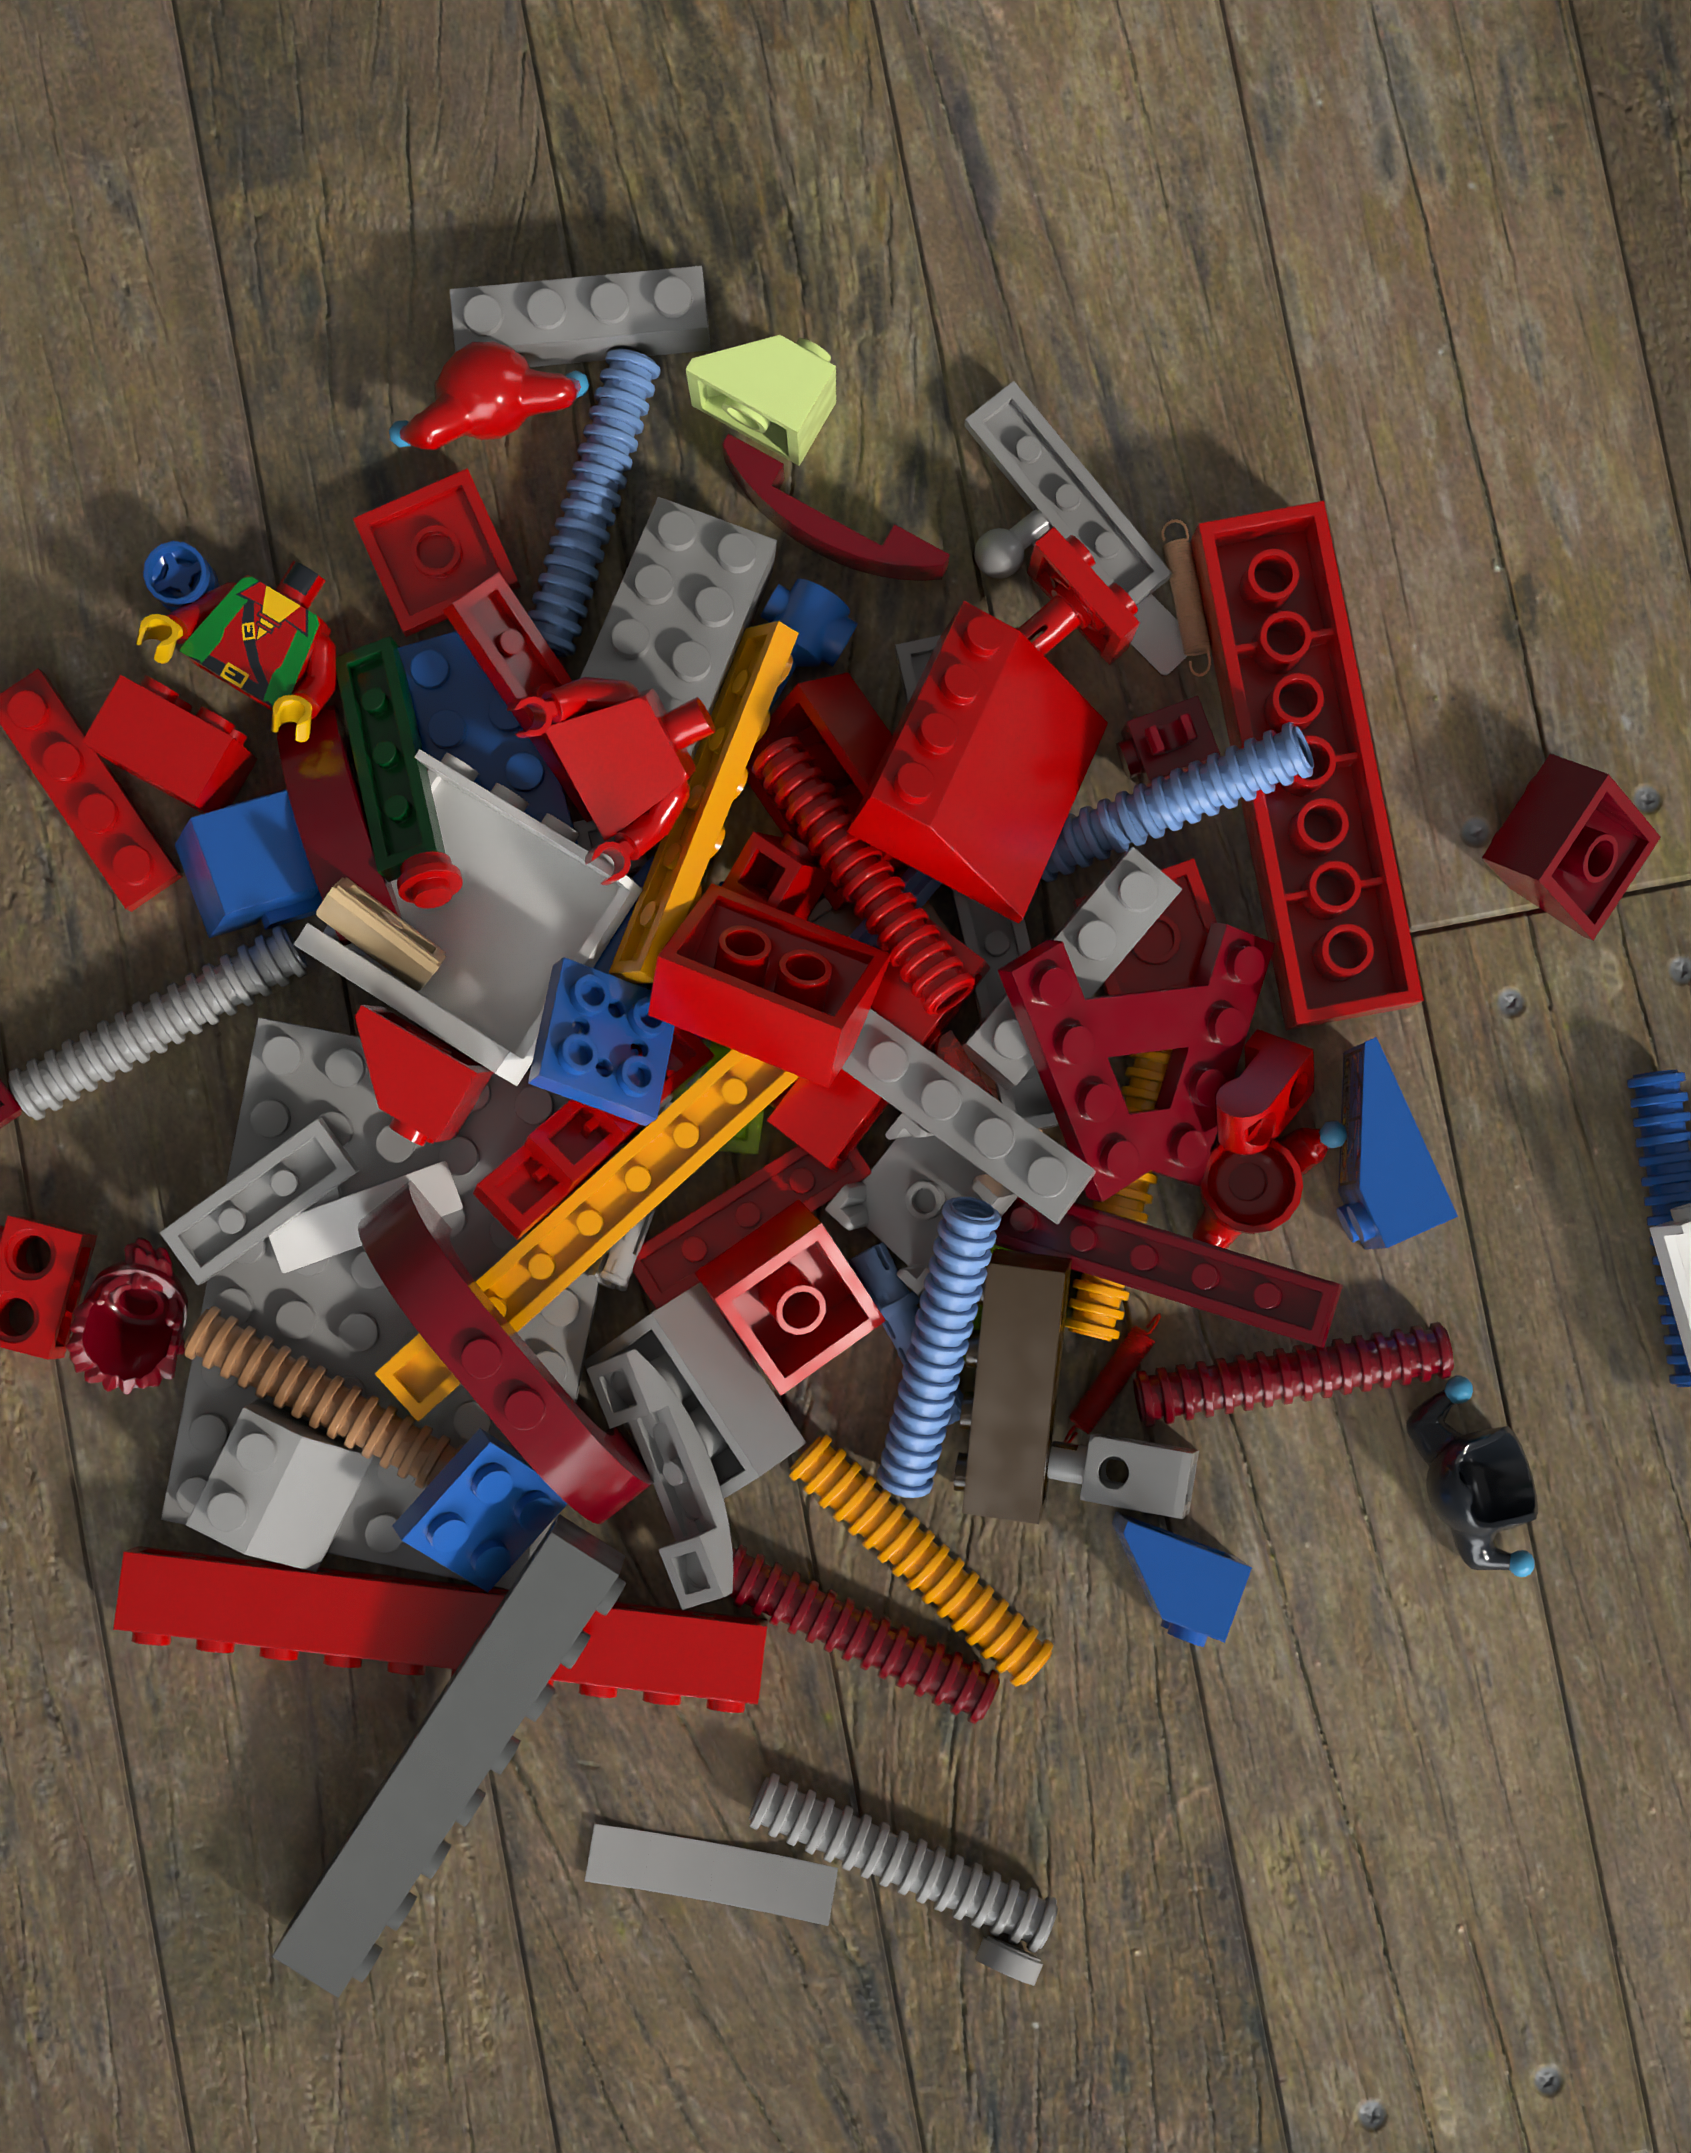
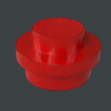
M423 852L409 857L402 863L400 867L401 875L397 880V889L400 898L404 901L414 903L420 908L429 909L448 903L452 896L461 889L463 880L459 868L452 864L451 858L447 854L442 852Z

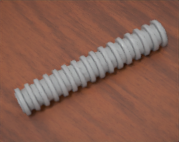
M277 925L272 928L273 935L266 939L262 934L255 937L256 945L249 948L247 945L242 944L237 947L238 954L231 957L227 953L220 956L221 964L214 967L212 964L207 963L202 966L203 973L196 976L191 972L185 975L184 984L179 986L177 983L172 982L167 985L168 992L161 995L156 991L150 994L149 1003L144 1005L143 1002L137 1001L132 1004L133 1011L127 1014L121 1010L115 1013L114 1022L109 1023L102 1020L97 1023L96 1032L92 1033L89 1030H84L79 1034V1041L74 1042L67 1039L62 1042L61 1051L57 1052L54 1049L45 1051V1059L42 1061L32 1058L27 1061L26 1070L22 1071L19 1068L10 1070L8 1082L15 1099L29 1117L41 1120L45 1117V1110L49 1107L57 1111L63 1107L62 1100L68 1098L70 1101H76L79 1099L82 1089L85 1088L89 1092L98 1088L97 1081L103 1079L105 1082H111L115 1079V1072L120 1069L122 1072L127 1073L133 1069L132 1062L136 1060L141 1063L149 1061L152 1051L155 1050L157 1053L162 1054L168 1050L167 1043L171 1041L176 1044L184 1042L185 1033L191 1031L192 1034L197 1035L203 1030L202 1024L209 1022L211 1025L219 1023L220 1014L226 1012L232 1016L237 1013V1005L244 1003L246 1006L254 1004L255 995L259 993L264 997L271 995V987L277 983L279 986L285 987L290 984V976L296 974L299 978L307 975L306 968L308 966L300 948L293 945L295 940L286 928L283 929L282 926Z
M774 1772L765 1778L748 1818L751 1820L749 1825L751 1828L757 1830L760 1825L769 1828L768 1835L776 1838L779 1833L787 1836L786 1843L795 1846L797 1841L806 1844L805 1852L813 1854L816 1849L824 1852L823 1859L831 1863L834 1858L842 1860V1868L850 1871L853 1866L860 1868V1876L868 1879L871 1874L878 1876L879 1885L887 1887L890 1882L898 1885L897 1892L899 1894L906 1895L908 1891L916 1893L915 1898L917 1902L923 1904L927 1899L934 1901L935 1910L942 1912L946 1907L952 1909L953 1918L961 1920L964 1916L970 1917L972 1926L980 1928L983 1924L990 1926V1934L996 1937L1001 1932L1008 1934V1941L1014 1945L1018 1944L1020 1940L1027 1943V1950L1032 1953L1037 1952L1046 1943L1058 1911L1055 1897L1048 1895L1043 1900L1038 1897V1890L1030 1887L1025 1892L1019 1889L1020 1884L1017 1880L1011 1879L1008 1883L1001 1881V1874L999 1872L992 1871L990 1875L982 1873L983 1867L981 1864L975 1862L971 1867L964 1865L963 1856L956 1854L953 1859L946 1857L945 1848L937 1846L934 1851L928 1849L926 1840L919 1838L916 1843L908 1840L909 1833L904 1830H900L898 1834L890 1832V1824L884 1821L879 1826L871 1823L872 1816L866 1813L861 1818L853 1815V1808L845 1805L843 1810L834 1807L835 1800L827 1797L824 1802L816 1799L817 1792L812 1789H808L806 1794L797 1790L798 1783L794 1781L784 1785L779 1782L780 1775Z

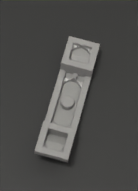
M635 1349L586 1368L610 1429L629 1422L649 1475L654 1482L653 1485L676 1540L658 1550L682 1610L731 1594L733 1591V1552L724 1499L711 1459L701 1436L681 1401L659 1372Z

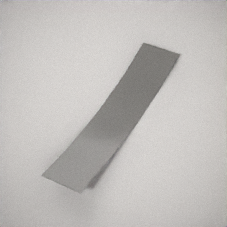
M594 1824L585 1882L711 1901L829 1926L838 1868L708 1841Z

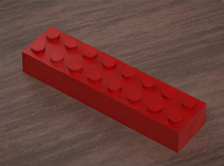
M1324 501L1199 523L1190 544L1230 746L1235 745L1242 749L1244 748L1245 740L1255 738L1259 742L1263 740L1264 732L1274 730L1278 734L1282 732L1283 724L1292 722L1302 731L1314 762L1312 776L1308 778H1302L1298 774L1294 776V782L1291 785L1283 786L1278 782L1275 784V791L1265 794L1262 790H1259L1254 800L1245 801L1243 797L1240 798L1268 941L1275 943L1271 958L1285 1029L1287 1031L1410 1008L1424 1000Z

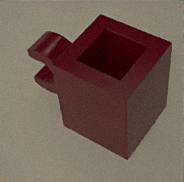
M1198 695L1127 721L1121 731L1123 741L1116 743L1118 756L1127 777L1130 779L1138 776L1139 782L1144 783L1147 787L1152 786V779L1157 776H1163L1167 780L1170 778L1171 771L1176 768H1181L1186 772L1188 771L1189 763L1200 761L1202 764L1207 763L1208 755L1213 753L1220 755Z

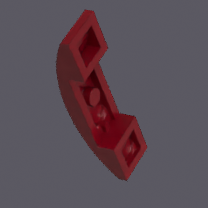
M729 433L722 443L724 461L734 479L760 512L795 541L831 561L868 574L899 580H942L948 569L950 554L895 524L883 545H879L779 490L785 480L784 463Z
M335 704L321 709L318 715L311 719L310 736L305 742L295 740L297 723L288 722L281 725L277 732L283 775L298 831L322 900H324L331 888L342 877L344 879L347 877L402 919L391 882L384 879L377 871L367 818L350 763L355 761L339 709ZM335 930L343 946L351 944L349 940Z

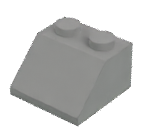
M259 1398L243 1407L186 1526L242 1554L317 1572L375 1455L367 1459L361 1455L362 1448L355 1445L352 1449L344 1446L345 1440L339 1437L332 1439L326 1436L327 1431L319 1427L314 1429L308 1425L309 1422L301 1418L296 1419L291 1416V1413L278 1409L273 1404Z

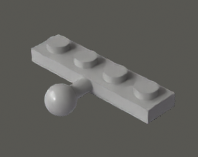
M1014 381L965 419L964 427L1033 509L1031 513L1009 530L1004 528L991 529L979 538L975 546L974 557L978 568L985 575L991 578L1003 579L1016 573L1023 563L1024 550L1048 530L1055 527L1065 539L1070 535L1078 538L1090 551L1096 562L1092 567L1095 573L1107 586L1113 582L1121 586L1136 605L1170 579L1172 572Z

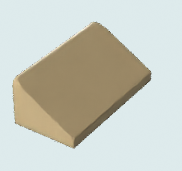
M342 877L331 888L316 911V915L322 921L416 991L421 990L447 957L444 955L445 951L347 877L345 879Z

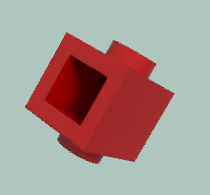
M753 831L721 887L807 920L831 879L833 872H826L821 868L819 860L808 850L810 841L800 839L797 834L787 831L782 838Z

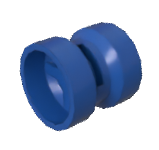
M171 541L160 544L150 552L144 563L143 577L146 587L170 612L185 604L193 603L202 597L204 593L219 587L214 569L196 548L185 542ZM194 577L193 585H192L191 588H190V584L192 583V578Z

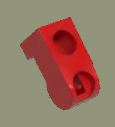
M1259 1029L1254 1032L1245 1044L1246 1069L1239 1078L1230 1080L1221 1086L1216 1094L1218 1141L1223 1148L1241 1155L1255 1154L1267 1148L1269 1143L1281 1134L1314 1092V1049Z

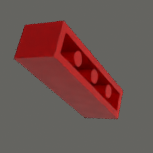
M928 918L926 924H934L940 930L938 940H946L951 945L952 950L949 955L951 957L957 956L962 960V973L969 972L975 978V984L971 992L948 1011L940 1014H927L923 1009L925 999H918L911 992L913 982H904L900 977L902 967H895L889 962L870 1008L927 1050L932 1047L991 969L982 957ZM841 1068L829 1088L799 1077L769 1104L775 1110L767 1121L826 1167L838 1171L888 1105V1102Z

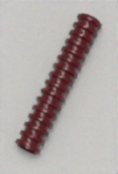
M1440 1322L1430 1323L1429 1330H1423L1420 1325L1411 1326L1409 1333L1406 1334L1399 1328L1392 1329L1388 1337H1384L1382 1332H1373L1369 1340H1364L1362 1335L1352 1336L1351 1343H1344L1342 1338L1332 1339L1331 1346H1324V1348L1312 1345V1349L1305 1350L1304 1346L1300 1344L1294 1345L1290 1353H1285L1283 1348L1273 1349L1272 1356H1266L1263 1351L1254 1352L1253 1359L1246 1360L1244 1354L1234 1355L1233 1362L1226 1363L1225 1359L1220 1357L1215 1358L1214 1365L1206 1366L1205 1361H1196L1192 1369H1187L1185 1364L1175 1365L1174 1372L1167 1373L1165 1367L1156 1368L1155 1375L1147 1376L1145 1370L1136 1371V1378H1133L1140 1421L1144 1422L1145 1427L1155 1426V1420L1162 1418L1165 1424H1171L1175 1422V1416L1183 1415L1185 1421L1194 1420L1195 1413L1202 1412L1206 1418L1213 1417L1214 1410L1222 1409L1224 1414L1234 1413V1407L1242 1406L1244 1411H1251L1254 1408V1403L1261 1402L1264 1408L1273 1407L1274 1400L1281 1399L1282 1403L1287 1405L1292 1404L1293 1398L1300 1396L1302 1401H1312L1313 1394L1320 1393L1322 1398L1332 1397L1333 1390H1340L1342 1395H1348L1352 1393L1353 1387L1359 1386L1362 1392L1371 1391L1372 1384L1376 1383L1385 1389L1390 1388L1394 1380H1398L1400 1385H1409L1413 1377H1418L1420 1382L1430 1381L1432 1374H1437L1440 1379H1446L1451 1376L1454 1360L1446 1328Z
M740 1544L737 1549L732 1547L733 1591L729 1596L735 1598L734 1606L741 1608L745 1603L753 1607L752 1615L759 1617L763 1612L771 1616L770 1624L777 1626L781 1621L789 1625L787 1632L795 1635L799 1630L807 1634L805 1641L813 1644L817 1639L824 1643L823 1650L829 1653L836 1648L842 1651L841 1658L849 1662L854 1657L860 1660L859 1667L867 1671L872 1666L878 1669V1677L885 1680L890 1675L896 1678V1686L903 1689L908 1684L914 1687L913 1694L920 1698L924 1693L932 1696V1704L940 1706L942 1702L950 1705V1713L958 1715L963 1711L968 1714L967 1720L972 1724H976L984 1718L1000 1684L999 1671L992 1668L986 1673L980 1670L981 1663L977 1660H973L968 1664L962 1661V1653L955 1651L950 1655L944 1652V1644L937 1642L932 1646L926 1643L927 1636L919 1633L916 1638L909 1635V1627L901 1624L898 1629L891 1626V1618L883 1615L879 1620L872 1616L873 1609L865 1606L861 1611L854 1607L855 1600L848 1597L843 1602L836 1598L837 1591L831 1588L827 1593L818 1590L819 1582L811 1580L809 1584L800 1581L801 1573L793 1571L790 1576L782 1572V1564L775 1562L772 1567L764 1563V1555L757 1553L754 1558L746 1554V1546Z

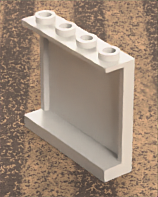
M419 749L414 758L428 768V776L445 854L451 858L452 864L459 868L463 884L461 889L452 896L448 903L429 909L417 907L414 903L401 899L397 889L398 879L391 881L402 919L445 951L444 955L447 957L421 990L416 991L353 943L343 946L335 930L329 925L324 932H321L307 923L293 945L495 1074L518 1086L533 1061L553 965L565 957L593 968L643 889L627 875L609 885H602L601 882L610 877L614 872L615 867L612 858L601 853L599 857L586 865L585 856L589 851L575 844L580 834L573 828L548 813L542 822L537 821L524 813L529 803L508 788L496 783L491 792L474 783L479 773L463 761L446 752L440 762Z

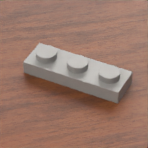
M318 1118L162 1230L160 1234L195 1283L200 1285L360 1170L323 1118Z

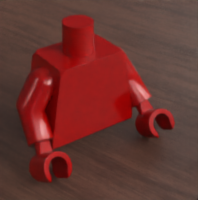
M582 677L546 691L541 698L532 696L512 700L507 706V711H515L527 706L534 715L532 726L525 731L515 733V735L520 738L541 736L546 732L604 841L615 835L613 842H605L590 850L585 856V864L587 865L594 861L601 853L606 854L612 858L615 868L613 874L604 879L601 884L609 885L623 878L629 872L631 860L639 859L670 833L690 798V788L687 780L696 771V767L686 747L715 733L714 723L705 705L696 697L667 712L653 688L639 692L636 686L626 680Z

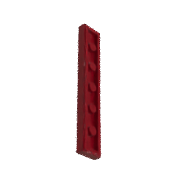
M1017 1197L1002 1215L998 1228L994 1230L997 1236L994 1245L1013 1251L1072 1258L1071 1269L1322 1348L1325 1346L1343 1287L1342 1284L1075 1202L1057 1225L1020 1197Z

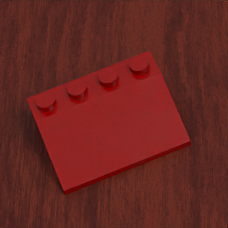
M963 601L938 639L847 832L1019 924L1025 916L1108 722L1021 631Z

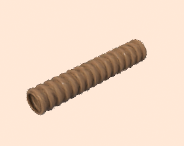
M216 1306L206 1309L201 1314L184 1344V1356L189 1359H194L196 1356L203 1358L202 1366L207 1369H212L214 1366L221 1369V1377L229 1379L232 1375L238 1378L237 1385L243 1389H247L251 1385L256 1388L255 1396L260 1399L266 1398L267 1395L274 1398L273 1406L278 1409H282L285 1405L292 1408L291 1416L296 1419H300L303 1415L308 1417V1425L317 1429L320 1425L327 1428L326 1436L335 1439L340 1435L345 1438L344 1446L352 1449L357 1445L363 1448L361 1454L363 1457L370 1459L375 1455L381 1459L379 1463L381 1467L388 1469L390 1465L398 1468L397 1476L405 1479L408 1475L416 1478L415 1486L423 1489L426 1484L429 1485L463 1447V1445H460L456 1449L450 1446L451 1438L446 1435H442L440 1439L432 1436L433 1428L425 1425L422 1429L414 1425L416 1419L410 1415L402 1419L397 1416L398 1408L389 1405L387 1409L379 1406L380 1398L372 1395L369 1399L361 1396L363 1389L359 1386L354 1385L351 1389L345 1387V1379L337 1375L334 1379L326 1376L327 1368L319 1365L316 1369H313L309 1366V1358L303 1355L298 1359L292 1357V1349L284 1345L281 1349L274 1347L275 1339L266 1335L263 1339L256 1336V1328L247 1326L245 1329L239 1327L240 1320L234 1316H230L227 1319L221 1317L222 1309Z

